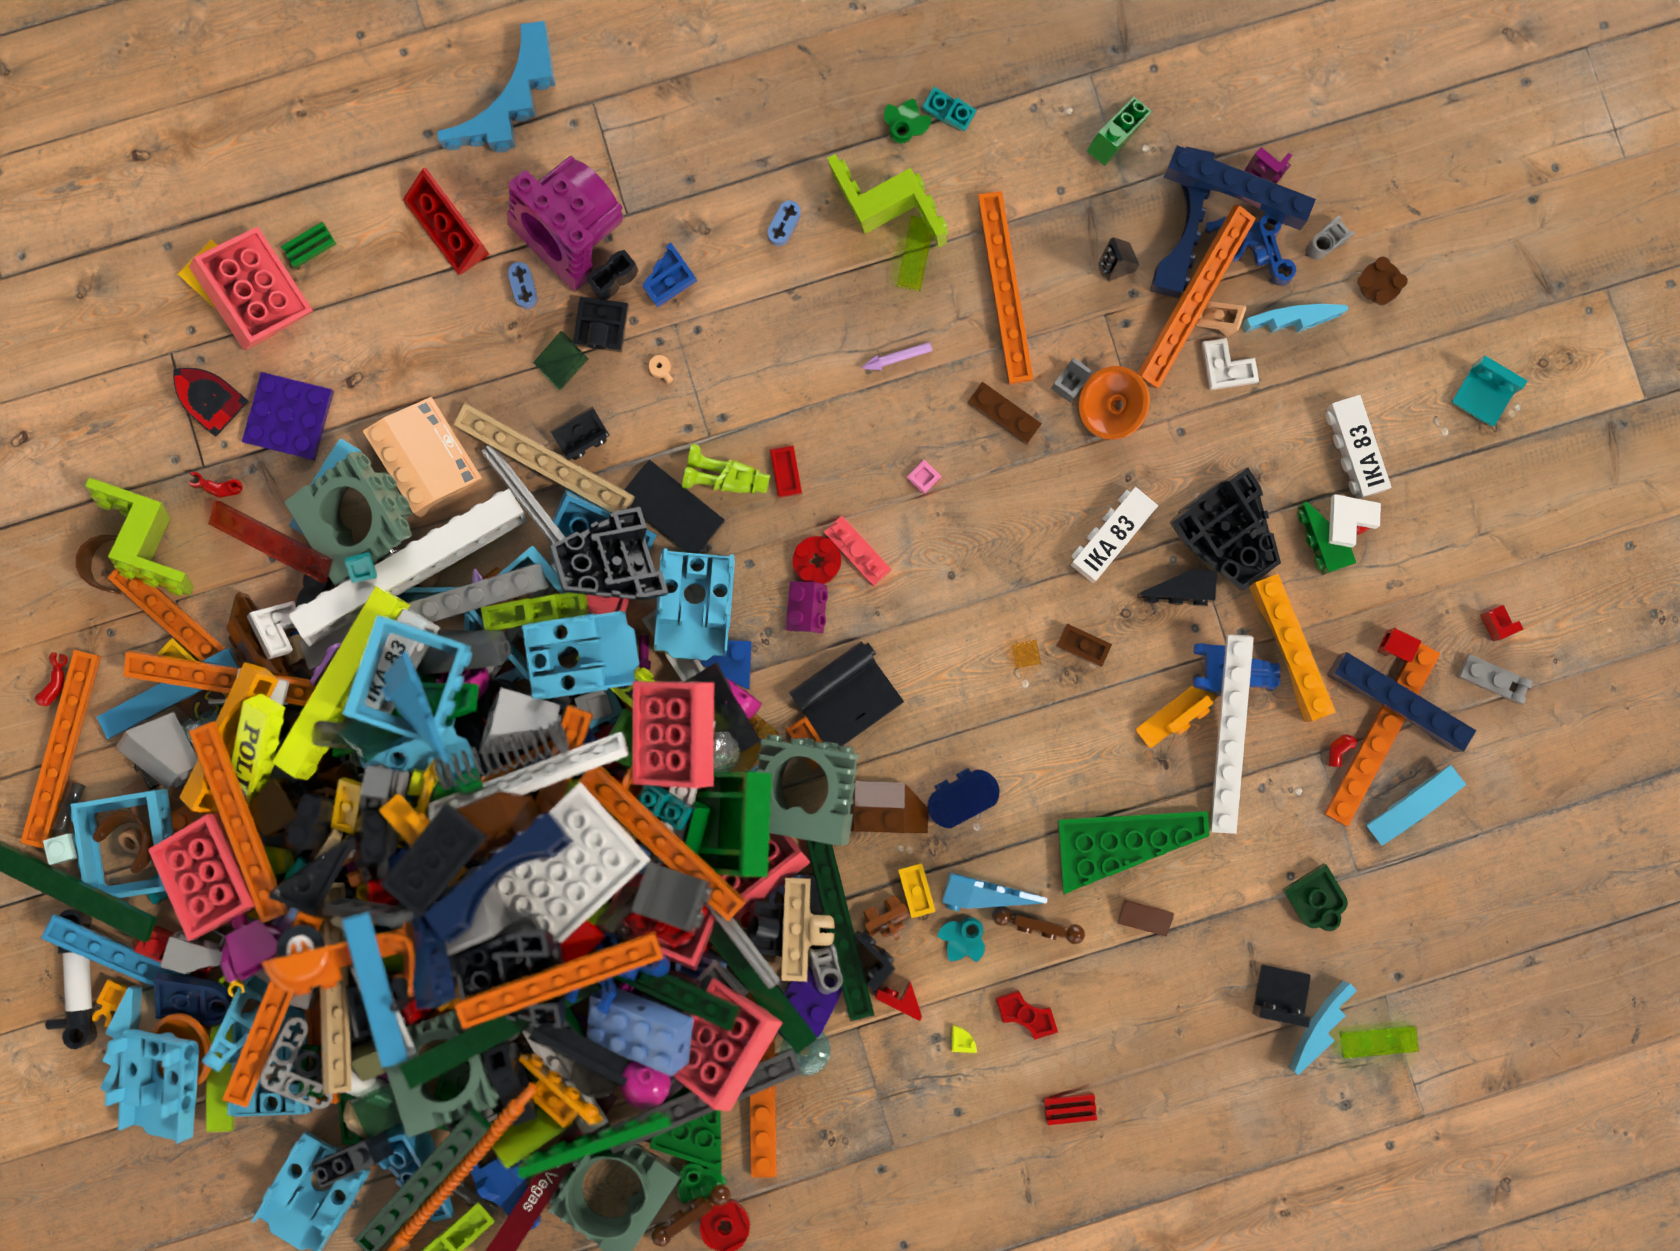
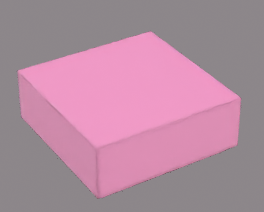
M923 460L907 476V479L925 495L942 476Z

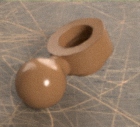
M129 827L119 835V843L125 851L131 854H138L141 848L142 832L139 829ZM152 859L149 862V864L145 867V869H151L155 867V864Z

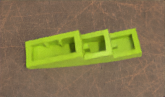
M574 593L553 594L481 607L485 631H498L522 627L531 623L589 615L587 596Z
M221 1024L211 1026V1044H213ZM233 1024L225 1035V1039L232 1044ZM216 1052L214 1054L220 1059L222 1058L221 1053ZM226 1062L219 1072L211 1069L207 1076V1132H233L235 1117L227 1115L228 1101L222 1100L232 1076V1063Z
M478 1201L420 1251H463L490 1227L495 1220Z

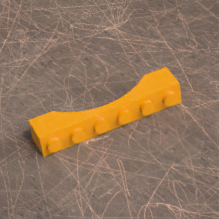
M1279 574L1255 582L1249 588L1258 609L1268 623L1282 652L1291 677L1295 698L1305 722L1315 721L1335 713L1334 706Z
M246 662L243 663L216 720L230 759L235 746L243 701L259 694L270 698L279 681L266 668ZM198 758L179 798L192 811L215 814L217 805Z

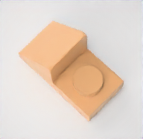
M1209 301L1195 325L1197 327L1218 329L1225 336H1230L1239 331L1246 307Z

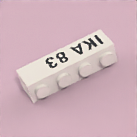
M1361 395L1329 405L1326 408L1325 417L1328 425H1332L1335 434L1333 435V441L1336 448L1340 449L1342 468L1345 472H1348L1351 493L1356 496V499H1362L1392 488Z
M1137 487L1131 492L1126 489L1117 500L1121 503L1116 510L1111 508L1102 518L1105 521L1100 529L1095 527L1087 536V539L1090 540L1084 548L1080 545L1071 556L1074 561L1070 565L1091 583H1094L1159 506Z
M404 609L397 619L399 622L437 634L440 628L419 614ZM393 633L390 634L370 687L366 705L391 714L395 705L392 700L389 702L386 700L382 687L386 686L383 675L397 658L406 651L415 669H417L429 645Z

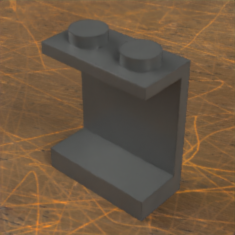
M648 862L631 912L694 933L695 929H699L702 924L704 914L701 912L704 903L708 904L713 889L710 888L711 883Z

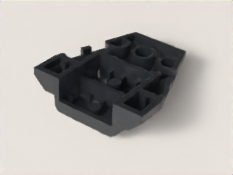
M1249 467L1240 470L1226 480L1216 483L1180 509L1178 515L1170 521L1182 543L1240 591H1244L1281 564L1274 534L1269 532L1266 520L1269 518L1268 511L1263 509L1260 497L1263 496V492Z
M640 507L615 511L610 514L608 519L600 523L596 521L590 524L589 529L581 533L575 532L550 545L551 555L564 593L647 600L668 595L662 571H655L644 538L647 526Z
M523 929L456 954L453 957L460 998L462 1000L564 964L561 942L554 940L553 934L548 929ZM569 992L507 1013V1019L515 1021L517 1018L530 1021V1026L535 1028H562L566 1015L565 999L568 997Z

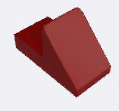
M910 980L901 998L898 997V991L888 986H885L884 989L878 987L874 995L876 1000L918 1021L921 1020V1011Z

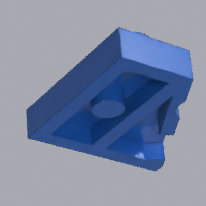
M672 243L667 245V251L661 261H657L653 268V273L647 277L643 284L644 290L657 308L697 282L695 275Z
M728 640L726 656L713 655L707 661L701 660V665L709 667L717 662L727 679L745 689H750L752 642Z

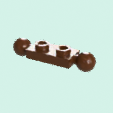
M1005 906L995 908L992 913L993 921L997 925L1006 926L1012 923L1017 925V930L1032 934L1033 929L1041 931L1042 937L1056 940L1057 936H1064L1071 944H1079L1085 938V931L1078 924L1065 927L1060 924L1016 913L1013 914Z
M716 1185L705 1198L698 1196L689 1204L690 1208L683 1212L680 1209L669 1218L671 1222L668 1226H657L652 1231L651 1239L653 1243L659 1247L666 1246L673 1236L708 1213L713 1206L725 1205L730 1199L729 1189L725 1185Z

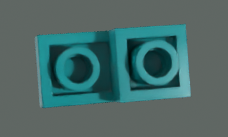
M935 86L931 89L921 107V110L963 132L966 131L977 111L958 97L953 99Z
M644 785L637 798L654 816H659L676 830H683L694 809L679 797L655 785Z

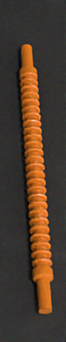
M530 1083L517 1099L510 1101L507 1108L503 1109V1113L499 1114V1118H496L494 1123L491 1124L492 1127L452 1169L447 1177L443 1179V1182L434 1189V1192H431L426 1201L409 1218V1221H406L405 1225L397 1231L392 1243L385 1251H398L410 1242L414 1234L422 1228L427 1219L443 1204L448 1195L452 1193V1190H455L461 1180H464L469 1171L477 1165L482 1156L486 1154V1151H489L491 1146L495 1144V1141L499 1140V1136H502L504 1131L508 1129V1126L512 1125V1121H515L517 1116L524 1111V1105L538 1091V1087L534 1083Z

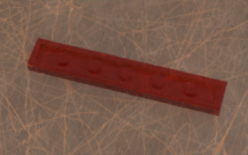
M214 501L209 525L320 583L327 582L333 562L332 558L221 501Z

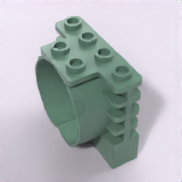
M350 452L346 455V459L337 462L336 466L333 469H328L324 476L315 479L312 485H305L284 502L335 586L339 585L343 580L350 578L345 564V557L370 552L373 563H375L382 555L388 554L390 549L400 545L402 540L412 536L407 522V517L412 514L408 500L401 495L395 479L387 472L375 473L370 466L369 458L361 452ZM349 487L358 490L364 495L372 513L371 528L364 540L358 544H355L353 541L352 530L347 528L340 519L341 501Z
M768 734L767 738L760 739L761 750L757 756L759 764L755 772L772 773L769 833L838 846L849 844L853 814H850L851 804H853L852 798L856 785L854 779L858 771L856 765L860 754L854 753L852 747L838 746V743L833 742L814 743V739L791 738V742L782 741L783 736ZM796 756H804L816 761L823 768L828 779L829 789L826 801L817 812L812 814L805 812L801 807L789 808L783 795V774L789 761Z
M456 1010L406 1027L417 1052L409 1056L408 1061L418 1056L421 1047L425 1043L436 1039L450 1040L476 1025L463 1029ZM483 1053L469 1059L471 1068L469 1082L459 1096L449 1101H443L431 1095L427 1089L426 1082L410 1090L399 1068L405 1062L385 1067L407 1138L464 1118L473 1108L481 1112L501 1103L489 1078Z
M606 1123V1125L604 1126V1128H603V1127L598 1128V1129L594 1132V1134H597V1133H599L600 1131H603V1129H605V1128H607V1127H609V1126H611V1125H610L609 1123ZM637 1144L614 1154L608 1148L579 1158L574 1162L573 1166L577 1169L574 1171L571 1168L559 1185L562 1191L556 1190L548 1202L552 1205L548 1212L561 1218L562 1222H567L574 1227L575 1231H580L586 1235L587 1239L599 1244L598 1248L602 1251H633L679 1181L681 1171L658 1155L655 1157L648 1152L649 1150L643 1149ZM601 1159H614L627 1164L637 1173L642 1181L641 1190L629 1198L627 1212L620 1217L610 1218L599 1215L589 1207L584 1198L583 1180L585 1174L595 1162Z

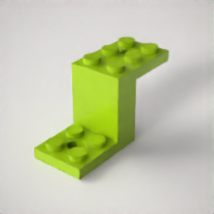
M836 154L827 158L830 170L864 234L916 207L938 248L947 244L948 226L942 215L937 217L936 204L930 194L925 195V184L920 174H914L911 167L861 194L856 181H850L852 177L844 159L839 161Z
M89 477L85 487L90 493V497L95 500L96 505L105 510H111V508L119 510L120 514L127 517L108 556L114 564V568L119 571V575L131 580L134 577L142 579L144 584L153 588H158V585L168 588L167 591L177 596H182V594L191 596L194 586L186 573L152 562V558L171 519L162 502Z

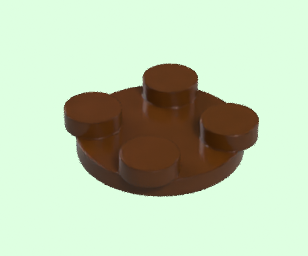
M1379 257L1363 270L1357 283L1362 294L1369 301L1384 306L1400 294L1402 288L1407 285L1408 279L1404 274L1400 273L1395 265L1390 263L1387 257Z

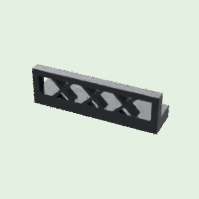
M564 1026L562 1028L534 1027L528 1038L617 1086H624L627 1078L622 1075L624 1069L631 1061Z

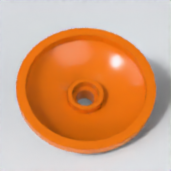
M1109 366L1097 371L1087 380L1080 394L1079 413L1082 422L1091 433L1103 439L1118 440L1131 435L1142 425L1148 414L1150 396L1147 385L1138 373L1126 367ZM1122 401L1123 407L1118 409V403Z
M175 1013L162 1018L156 1024L152 1033L162 1034L170 1032L176 1038L197 1042L199 1046L197 1086L200 1085L207 1078L211 1070L202 1062V1059L212 1046L206 1030L197 1020L186 1014ZM161 1060L159 1061L158 1069L160 1075L164 1078L165 1067H162Z

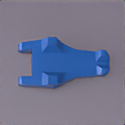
M1195 644L1193 653L1205 656V678H1193V687L1214 693L1216 696H1221L1225 645ZM1252 658L1249 687H1261L1269 690H1274L1281 682L1279 663H1269V661Z
M497 1157L482 1166L478 1161L477 1165L471 1170L477 1192L481 1198L491 1200L500 1206L509 1216L528 1188L527 1177L520 1179L517 1168L523 1161H518L508 1169L502 1166ZM541 1216L538 1217L531 1229L538 1227Z

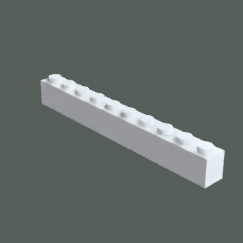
M510 489L499 491L490 500L483 504L474 505L469 512L462 516L453 517L448 524L441 528L432 529L427 533V536L418 541L408 543L404 549L397 553H391L384 557L383 561L374 565L377 578L351 583L350 578L340 582L338 587L331 591L320 593L310 603L299 605L289 616L303 640L310 647L355 621L375 586L387 590L395 596L402 594L527 522L524 511Z

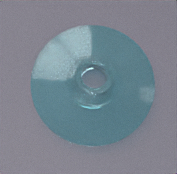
M824 1032L807 1046L810 1049L808 1056H803L801 1052L797 1054L794 1051L802 1070L800 1075L809 1076L816 1074L826 1066L830 1057V1043ZM784 1039L781 1043V1053L793 1049Z

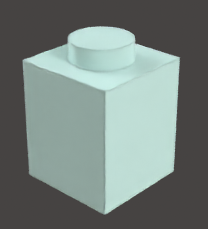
M75 833L43 840L49 865L62 864L79 859L77 847L74 843Z

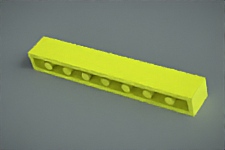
M375 586L275 756L273 764L294 778L309 780L310 776L315 773L317 764L323 754L328 751L334 735L343 725V720L346 715H343L377 615L397 621L403 610L409 609L410 604L389 591Z

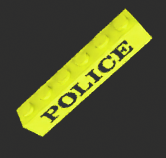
M263 694L243 701L231 762L247 805L253 801L270 781L271 772L274 767L272 762L279 744L280 728L283 724L285 707Z

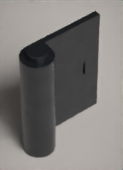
M862 641L789 692L823 742L838 743V746H844L904 703L901 696L873 658L876 652L869 642L865 645Z
M716 662L684 682L714 683V721L716 723L713 740V772H720L725 769L724 763L760 742V739Z

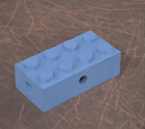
M617 987L616 996L610 1005L609 1012L602 1014L596 1009V1005L602 998L603 989L601 988L590 996L587 1039L616 1054L670 1076H673L689 1063L693 1017Z

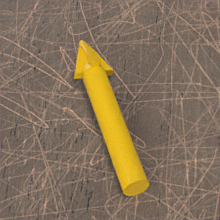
M433 759L422 774V777L425 778L416 809L418 814L423 812L426 815L434 781L437 778L434 768L435 759Z

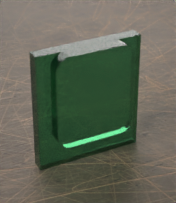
M560 331L533 363L559 390H562L589 358L563 331Z
M358 719L337 733V737L365 764L400 737L396 732Z
M390 1083L351 1101V1105L367 1138L402 1122Z

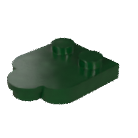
M1323 863L1282 889L1304 925L1313 929L1320 927L1325 931H1333L1339 927L1341 914L1346 910L1348 901L1327 864Z

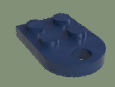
M157 973L154 978L156 1019H162L175 1013H182L193 1017L201 1025H218L223 1022L233 1000L226 987L212 980ZM215 1002H220L225 1007H220L216 1005Z

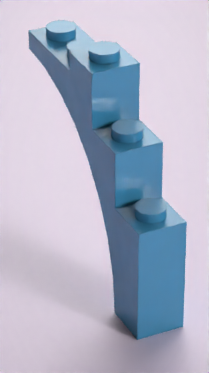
M545 21L520 24L521 46L519 58L509 83L502 94L479 115L456 127L437 131L438 141L443 149L457 150L461 146L466 145L479 147L483 146L486 142H488L492 151L500 153L507 152L510 148H516L512 120L527 121L530 117H536L532 89L546 90L550 86H556L549 33Z

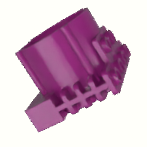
M570 155L539 181L528 171H522L509 182L510 210L507 211V225L575 292L587 282L589 274L593 271V264L591 263L592 247L622 223L623 215L621 210L623 207L617 202L609 187L597 173Z

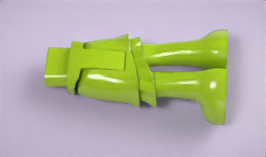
M692 443L682 488L688 489L696 484L714 486L713 491L721 489V492L729 491L755 495L756 491L766 494L770 475L760 473L759 469L755 473V468L740 463L737 460L734 462L730 459L728 462L705 457L701 454L700 446ZM693 468L712 470L721 474L720 476L699 472Z

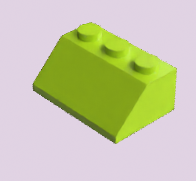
M535 1103L538 1118L513 1126V1124L508 1126V1129L504 1131L502 1136H499V1140L495 1141L491 1148L502 1166L508 1169L567 1128H563Z

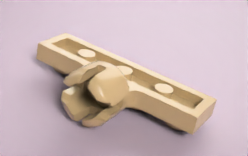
M785 878L781 981L807 982L809 947L813 945L829 946L834 940V933H819L820 928H834V919L829 915H813L810 913L811 879Z

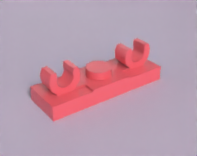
M843 516L839 517L824 531V534L833 541L872 586H875L891 571V568Z

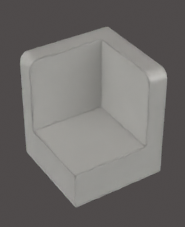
M606 690L595 691L574 698L577 708L594 713L591 721L613 714Z

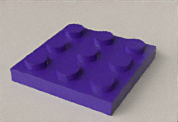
M261 372L242 442L315 461L334 391L329 388Z

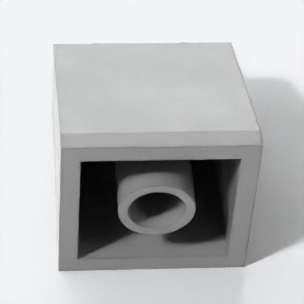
M501 688L489 709L481 744L486 747L488 754L492 753L491 741L495 743L498 752H503L500 745V739L503 738L507 750L513 751L510 743V735H512L517 749L521 750L523 747L519 733L522 732L527 748H534L529 735V729H532L538 747L543 744L538 729L539 726L543 728L547 741V739H552L548 724L551 723L553 726V722L557 720L561 723L562 715L558 714L560 705L538 698L533 699L531 696Z
M174 712L127 730L116 745L121 753L165 788H170L174 785L176 788L185 786L198 760Z
M474 866L467 869L463 877L455 881L450 887H446L437 898V901L444 899L450 894L451 889L456 884L468 879L472 871L477 867ZM495 883L481 900L475 913L472 927L453 943L446 942L448 955L493 937L512 923Z

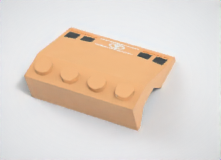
M432 397L384 417L363 430L386 470L395 479L399 491L408 500L412 512L420 518L440 501L447 497L458 495L483 479Z

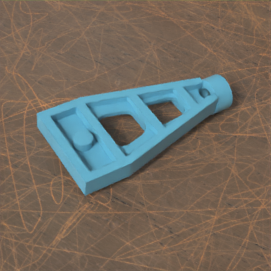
M252 975L243 981L245 986L244 993H242L241 987H238L209 1052L202 1059L205 1065L216 1072H219L225 1063L244 1047L253 1023H249L241 1017V1010L245 1002L250 998L261 1003L268 988V984L256 975ZM237 1022L247 1029V1033L237 1043L232 1044L225 1039V1035L230 1026ZM216 1052L221 1053L222 1058L220 1059L214 1054Z

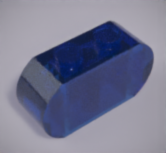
M967 768L956 774L958 779L950 783L946 779L934 786L936 790L931 792L927 801L930 818L941 827L953 828L995 806L999 799L1000 790L996 779L990 773L984 770L971 771Z

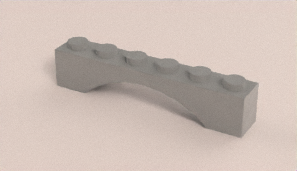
M530 565L410 602L408 604L411 606L408 610L434 623L471 610L546 589L548 584L542 565Z
M180 932V935L169 938L160 967L186 974L203 967L220 966L222 947H219V942L205 939L204 942L193 939L188 941L185 933ZM265 969L254 974L269 985L271 979ZM320 985L311 987V993L295 996L294 993L289 1005L306 1010L314 1007Z

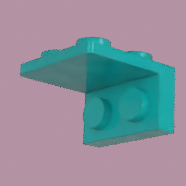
M1484 355L1474 362L1451 402L1493 427L1498 422L1512 396L1522 390L1528 380Z

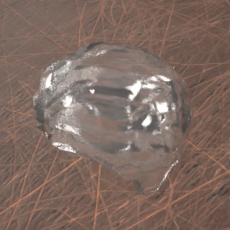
M727 731L715 732L714 738L716 739L713 741V772H728L737 764L739 758L738 742Z

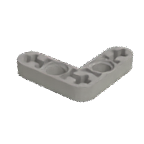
M297 1016L290 1017L284 1023L262 1068L260 1082L264 1088L317 1109L326 1108L332 1102L333 1094H325L327 1098L325 1100L321 1099L319 1103L316 1102L315 1096L308 1094L307 1099L303 1098L308 1092L309 1084L313 1085L311 1090L316 1093H320L323 1090V1084L290 1071L308 1031V1026L304 1019ZM297 1022H300L299 1026L302 1031L301 1033L296 1032L292 1039L297 1041L296 1045L294 1046L289 1041L282 1040L284 1036L289 1039L292 1032L289 1029L290 1024L295 1025ZM281 1046H288L291 1049V1056L286 1060H279L276 1056V1052ZM274 1061L278 1065L285 1066L284 1070L279 1067L276 1072L279 1080L267 1084L266 1074H272L275 1069L274 1065H270L271 1062ZM294 1080H301L304 1084L303 1090L298 1094H292L289 1091V1085Z

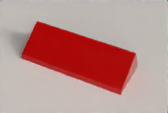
M423 168L406 193L403 201L457 274L461 275L490 254L427 168Z

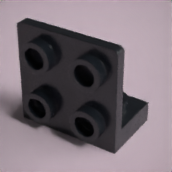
M857 930L854 933L855 937L882 962L880 965L875 963L866 973L868 976L866 982L875 991L895 970L893 964L895 960L884 948L879 951L874 946L876 940L866 931L861 933Z
M1261 965L1252 1014L1263 1019L1309 1028L1311 1018L1304 1014L1311 975Z

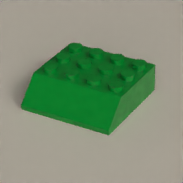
M713 772V786L698 788L695 800L710 808L698 856L718 875L767 877L772 773Z

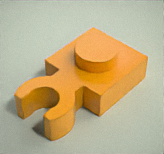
M112 978L107 979L96 1003L102 1005V1008L93 1014L92 1021H99L103 1014L106 1016L104 1027H108L128 986Z

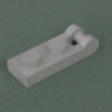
M1471 654L1466 655L1457 676L1520 705H1524L1527 689H1531L1533 681L1527 678L1520 677ZM1512 683L1518 685L1515 692L1509 690Z

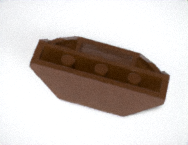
M237 593L226 629L230 634L228 637L230 643L242 655L240 658L242 664L246 662L260 666L278 676L296 677L284 655L267 659L247 618L250 612L258 610L248 594Z
M854 782L856 785L852 798L853 804H851L850 814H853L850 831L928 833L929 808L906 783Z
M497 791L456 808L488 836L469 861H474L501 848H505L512 842L516 834L526 831L533 825V821L541 813L531 794L520 795L512 792Z

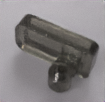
M349 716L345 717L344 723L318 721L313 726L312 743L315 746L361 750L367 738V728L365 725H358L359 720Z
M630 886L623 889L596 920L595 925L602 932H614L618 939H628L632 931L629 926L625 925L622 919H625L632 910L638 890Z

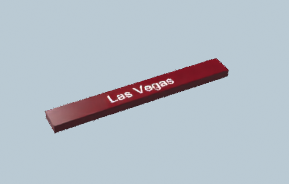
M597 1083L591 1093L606 1116L618 1097ZM573 1120L574 1124L566 1129L558 1142L566 1141L568 1143L576 1140L577 1136L583 1134L575 1120ZM576 1160L536 1174L486 1251H516Z

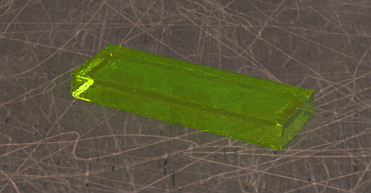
M911 215L897 283L899 288L918 292L921 291L932 237L922 217Z
M1414 1025L1339 1032L1341 1053L1344 1059L1419 1052L1417 1028Z

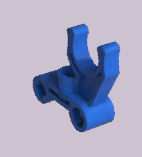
M1265 214L1260 222L1254 221L1231 262L1238 261L1244 254L1245 249L1250 247L1257 267L1267 264L1271 278L1276 285H1288L1296 273L1294 262L1281 258L1275 239L1282 223L1277 222L1268 214ZM1226 216L1213 222H1207L1205 231L1209 234L1220 229ZM1266 223L1274 225L1273 231L1265 229ZM1283 268L1284 272H1289V276L1285 277L1283 273L1279 274L1278 270Z
M605 932L603 933L605 935L604 939L596 945V949L601 951L608 948L611 944L615 946L623 942L613 933ZM663 954V959L654 961L657 963L652 962L620 973L618 976L634 981L638 971L654 977H661L669 971L670 961ZM613 976L598 981L602 985L603 994L601 1000L596 1005V1009L602 1014L609 1012L610 1005L616 996V986L612 980ZM580 988L569 991L566 999L571 1003L576 1002Z

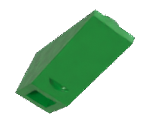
M1133 97L1097 133L1087 152L1106 166L1144 123L1152 111Z
M1308 502L1297 506L1299 509L1297 511L1298 520L1305 526L1307 534H1305L1306 542L1310 548H1313L1315 553L1314 563L1317 570H1321L1322 575L1357 563L1351 547L1329 543L1330 522Z

